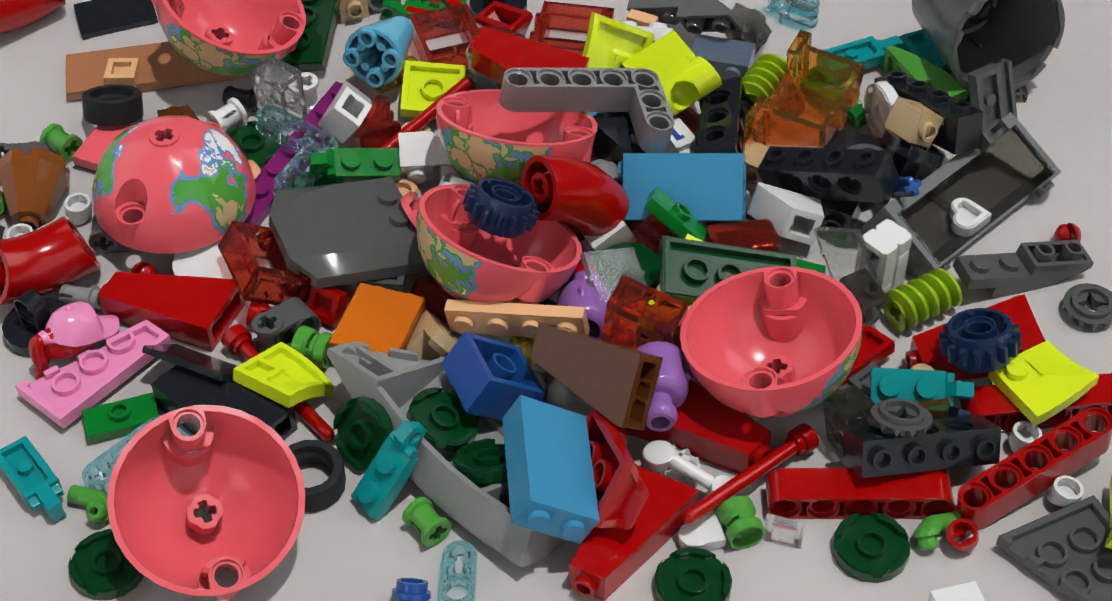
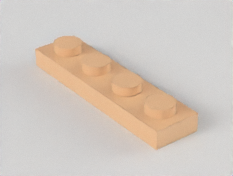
M447 299L444 308L450 331L460 334L468 332L494 336H522L534 339L539 323L566 328L589 335L590 330L585 307Z

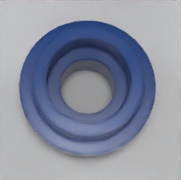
M399 578L396 581V587L392 588L391 596L399 599V601H424L431 598V591L427 590L428 581Z

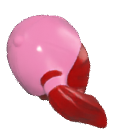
M83 301L66 304L58 308L50 316L45 330L34 335L29 342V354L35 368V379L38 380L44 377L43 371L49 369L51 359L71 358L84 348L94 347L98 341L106 340L116 335L120 328L119 318L115 315H97L94 308Z

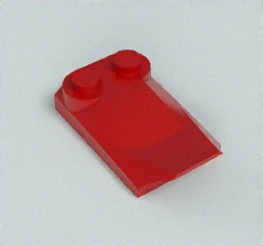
M592 407L586 421L600 520L595 527H612L628 530L633 528L650 494L626 447L628 441L626 428L616 426Z

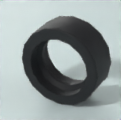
M104 85L90 88L82 94L83 118L91 124L119 126L136 122L143 117L142 92L138 88L127 85Z
M303 440L291 444L289 448L296 457L299 467L308 464H320L328 467L332 472L329 478L320 485L305 488V512H316L328 508L339 500L345 490L346 474L340 452L331 444L320 440Z

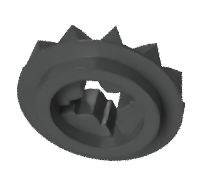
M1084 283L1075 285L1065 293L1062 309L1068 312V319H1077L1080 327L1084 324H1090L1094 330L1099 325L1109 327L1112 322V292L1096 284ZM1087 300H1089V304L1092 306V308L1096 309L1095 312L1090 311L1089 307L1085 306Z
M901 398L877 402L871 408L870 414L873 426L881 428V432L884 434H894L896 438L906 436L912 439L914 435L925 436L927 430L931 429L933 420L931 413L914 401Z

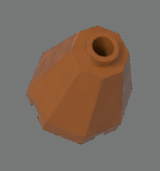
M30 147V153H21L22 148H12L0 158L1 186L14 225L19 223L28 224L34 231L48 223L69 184L70 170L68 167L66 168V161L63 156L44 148Z

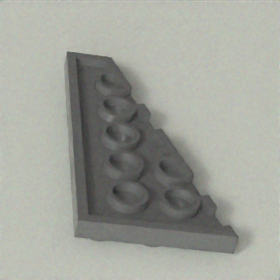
M1094 495L998 536L996 542L998 547L1070 600L1112 601V549L1105 547L1106 540L1111 531L1110 514Z

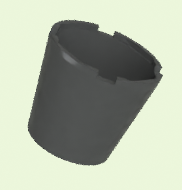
M912 0V11L915 19L956 79L968 90V73L991 63L996 64L1002 58L1012 61L1014 89L1017 90L1024 86L1047 66L1044 61L1051 53L1053 47L1058 49L1065 27V12L1061 0Z

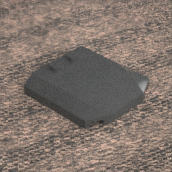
M392 177L275 192L269 215V227L288 268L297 275L304 273L311 278V285L314 288L318 289L429 272L425 267L418 248L417 229L401 205L400 199L403 196Z

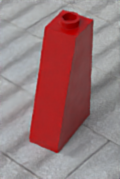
M482 26L478 37H472L468 48V54L472 55L471 68L501 86L504 73L510 68H588L589 57L487 26Z
M115 272L108 283L101 287L98 294L104 315H115L119 318L120 323L131 327L147 319L168 333L171 339L213 352L224 332L231 326L246 304L241 281L224 278Z
M1018 295L987 307L988 309L998 310L1012 319V325H1019L1021 349L1018 350V354L1045 342L1025 295ZM943 325L913 336L910 351H907L905 354L907 369H911L916 364H927L935 371L955 373L954 381L983 378L989 375V372L973 373L961 370L948 362V356H942L939 332L944 331Z
M689 380L687 398L677 408L678 418L676 424L671 429L659 432L651 430L647 426H645V430L626 428L629 435L649 442L663 440L672 445L675 444L681 450L689 447L691 455L699 457V460L738 474L772 452L770 448L772 431L744 413L722 404L712 397L705 388L692 380Z
M635 465L650 494L633 528L628 530L612 527H594L585 537L569 564V587L575 589L583 596H593L605 601L685 524L682 520V513L697 502L698 489Z

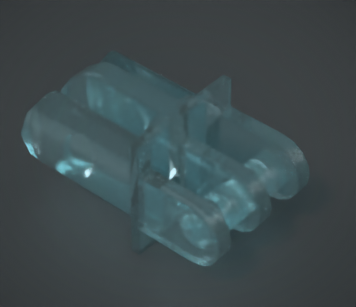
M768 0L770 4L767 6V12L779 17V23L787 19L808 28L816 27L820 0Z

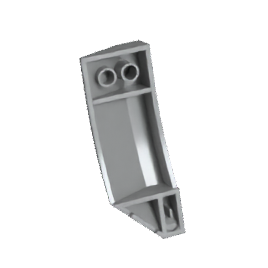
M357 341L330 347L327 350L328 358L352 399L361 396L375 399L388 413L395 431L404 420L409 421L406 418L413 397L422 390L437 387L443 388L442 392L449 394L452 391L456 392L449 383L448 376L441 364L445 358L444 356L431 361L418 359L419 352L390 347L389 353L368 350L369 343ZM478 415V432L474 441L491 438L495 439V444H504L503 422ZM424 437L416 448L418 450L416 457L420 461L409 477L444 512L467 531L478 537L482 543L491 546L504 555L511 563L523 568L547 557L565 540L511 524L508 480L495 484H474L452 466V458L456 457V452H438Z

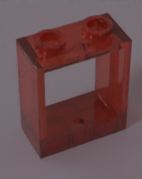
M544 1L541 13L537 12L535 15V31L530 32L529 40L582 55L586 41L549 37L550 30L588 33L592 12L614 19V8Z
M467 3L409 15L414 27L412 40L421 62L466 65L465 75L468 74L466 49L472 37H478L480 31ZM461 32L464 33L467 39V43L429 50L425 41Z
M232 221L218 244V248L243 300L279 305L288 298L298 297L306 303L311 291V278L304 273L297 275L288 268L270 227ZM255 258L270 260L274 269L259 266Z
M622 275L607 302L602 339L636 350L646 343L655 341L669 342L679 348L681 324L687 315L689 304ZM653 300L655 304L649 305L647 301ZM641 335H646V336L648 337V339H644V338H642V337H640V336H641Z

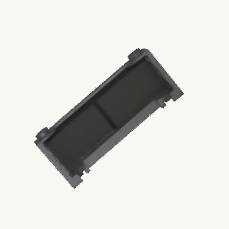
M1010 112L991 130L981 135L980 148L954 156L921 181L922 186L918 187L920 194L914 197H898L893 199L854 234L861 241L862 235L871 229H875L885 219L892 220L905 228L912 236L906 268L907 275L913 279H918L919 276L929 273L935 268H942L947 271L951 268L948 264L951 258L1030 196L1036 193L1040 198L1055 185L1051 180L1060 174L1061 171L1014 114ZM957 198L972 200L992 213L990 222L972 236L963 237L952 231V219L950 218L949 211L951 203Z

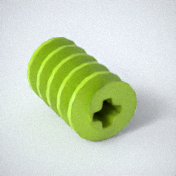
M767 53L759 56L742 77L749 102L747 117L751 119L762 116L786 82L792 77V69L789 63L779 55Z
M935 268L929 273L919 276L918 279L914 278L907 282V284H901L896 289L887 291L883 296L882 306L884 315L891 326L897 331L904 332L905 325L913 328L917 326L918 322L923 323L927 321L929 316L934 318L940 314V311L946 312L951 309V306L956 307L960 305L963 297L960 286L955 278L948 271L942 268Z

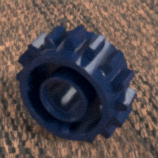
M483 178L477 185L470 184L462 203L465 205L464 211L468 212L467 216L472 224L489 234L504 238L520 237L525 233V230L531 232L540 213L537 210L538 205L534 204L535 199L528 190L516 183L500 178Z
M974 308L959 312L948 323L943 325L944 331L939 332L942 356H948L949 363L967 372L986 373L999 370L1009 364L1012 357L1016 358L1018 350L1021 349L1019 325H1012L1010 317L994 309Z

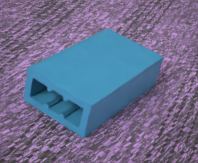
M623 153V161L618 162L617 175L618 181H623V189L629 198V211L624 221L661 222L645 208L649 194L657 186L676 203H683L691 211L692 217L699 223H745L746 155L744 153Z
M520 395L502 418L511 524L580 544L600 521L586 416Z

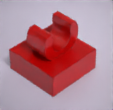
M311 286L307 306L320 318L322 323L335 327L338 326L343 312L346 311L350 297L347 296L348 293L333 286L318 289Z

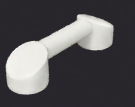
M73 193L64 201L66 214L62 216H66L74 226L85 223L91 216L92 203L87 194ZM60 216V217L54 219L53 221H51V222H49V223H47V224L41 226L40 228H42V227H44V226H46V225H48V224H50V223L56 221L57 219L61 218L62 216ZM15 224L7 230L6 237L7 239L32 232L33 229L28 224Z
M1029 421L1017 422L1009 437L1010 448L1013 453L1043 435L1041 429ZM1066 475L1057 477L1053 485L1047 489L1049 492L1047 496L1048 501L1063 507L1080 501L1084 494L1083 485L1076 478Z
M656 440L648 443L640 455V462L644 469L658 474L670 467L707 489L705 496L731 480L726 475L714 476L675 453L672 444L667 441Z

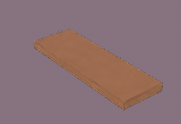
M169 41L66 55V96L68 102L82 100V94L86 90L105 85L103 77L108 58H139L141 69L135 88H138L141 92L251 77V75H220L202 69L181 56Z

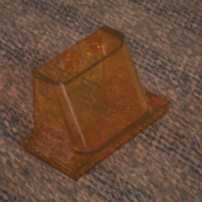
M800 30L787 50L786 73L771 98L760 95L746 117V142L750 139L765 146H827L836 130L841 131L844 127L849 107L854 108L858 102L864 64L812 47V33Z

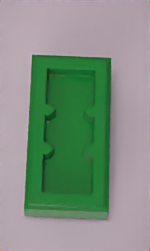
M656 186L649 194L645 208L679 238L685 239L686 235L690 234L704 241L707 229L692 217L691 211L683 203H676Z
M153 392L82 410L89 445L137 433L149 422L159 417Z

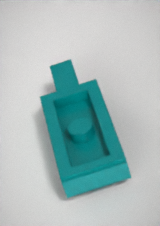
M873 36L822 50L818 53L817 61L840 77L883 64L886 47L892 45L902 49L903 42L898 36L883 40H876Z
M871 367L869 405L873 406L877 402L887 399L901 398L914 401L924 408L944 409L945 407H953L954 399L971 400L972 397L974 398V382L954 381L955 373H946V371Z
M404 420L396 431L393 430L351 494V497L371 519L381 520L384 518L420 461L416 457L418 454L416 448L427 430L418 421Z
M24 436L0 449V469L26 505L31 507L34 512L43 508L45 514L53 523L67 516L59 497L65 495L60 481L29 439Z

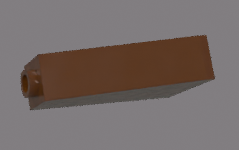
M539 323L533 340L530 359L616 426L645 430L648 411L651 407L663 357L566 328Z

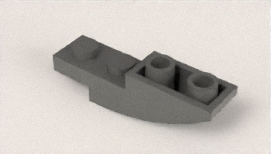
M629 0L627 6L628 11L635 9L658 16L660 23L670 25L681 23L688 33L701 34L702 32L728 33L729 31H742L743 28L742 23L732 10L719 0Z
M1079 240L1021 243L1016 253L957 256L952 266L967 290L986 288L991 297H1001L1037 290L1059 283L1092 268L1094 262Z

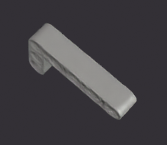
M510 68L505 71L499 103L508 111L628 112L639 146L646 153H665L668 149L675 124L661 81L652 70L645 68Z

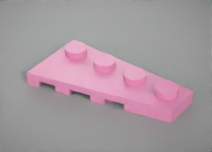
M146 319L106 339L107 345L97 350L87 349L77 354L76 361L60 369L55 365L43 371L44 377L30 384L25 380L15 385L19 396L64 429L82 415V410L94 406L155 358L142 353L144 345L172 344L170 335Z

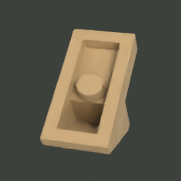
M425 310L416 325L406 350L419 352L418 359L431 361L438 359L440 356H445L447 352L449 353L458 341V338L447 326Z

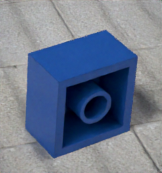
M463 332L441 363L448 376L449 383L454 387L461 401L462 408L473 416L481 415L503 422L502 418L520 395L541 401L546 395L519 346Z

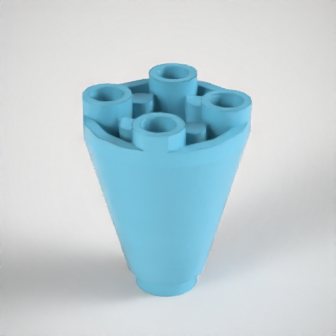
M395 16L360 27L349 36L346 42L345 52L343 53L344 63L352 69L357 77L366 81L372 87L378 88L383 84L390 83L400 74L413 38L414 27L412 22L404 16Z

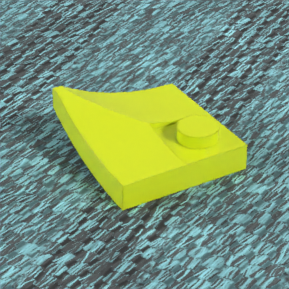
M592 12L582 56L589 57L588 68H624L622 63L651 45L655 34Z
M1048 340L1018 354L1016 358L1012 357L1009 364L999 370L989 372L988 375L990 380L1034 426L1046 421L1074 403L1094 387L1099 379L1097 373L1078 365L1066 357Z
M283 342L275 344L233 368V381L287 408L310 398L320 396L331 397L334 395V384L308 358Z

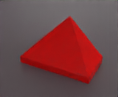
M494 0L476 15L474 19L476 23L506 33L525 35L533 15L529 11Z

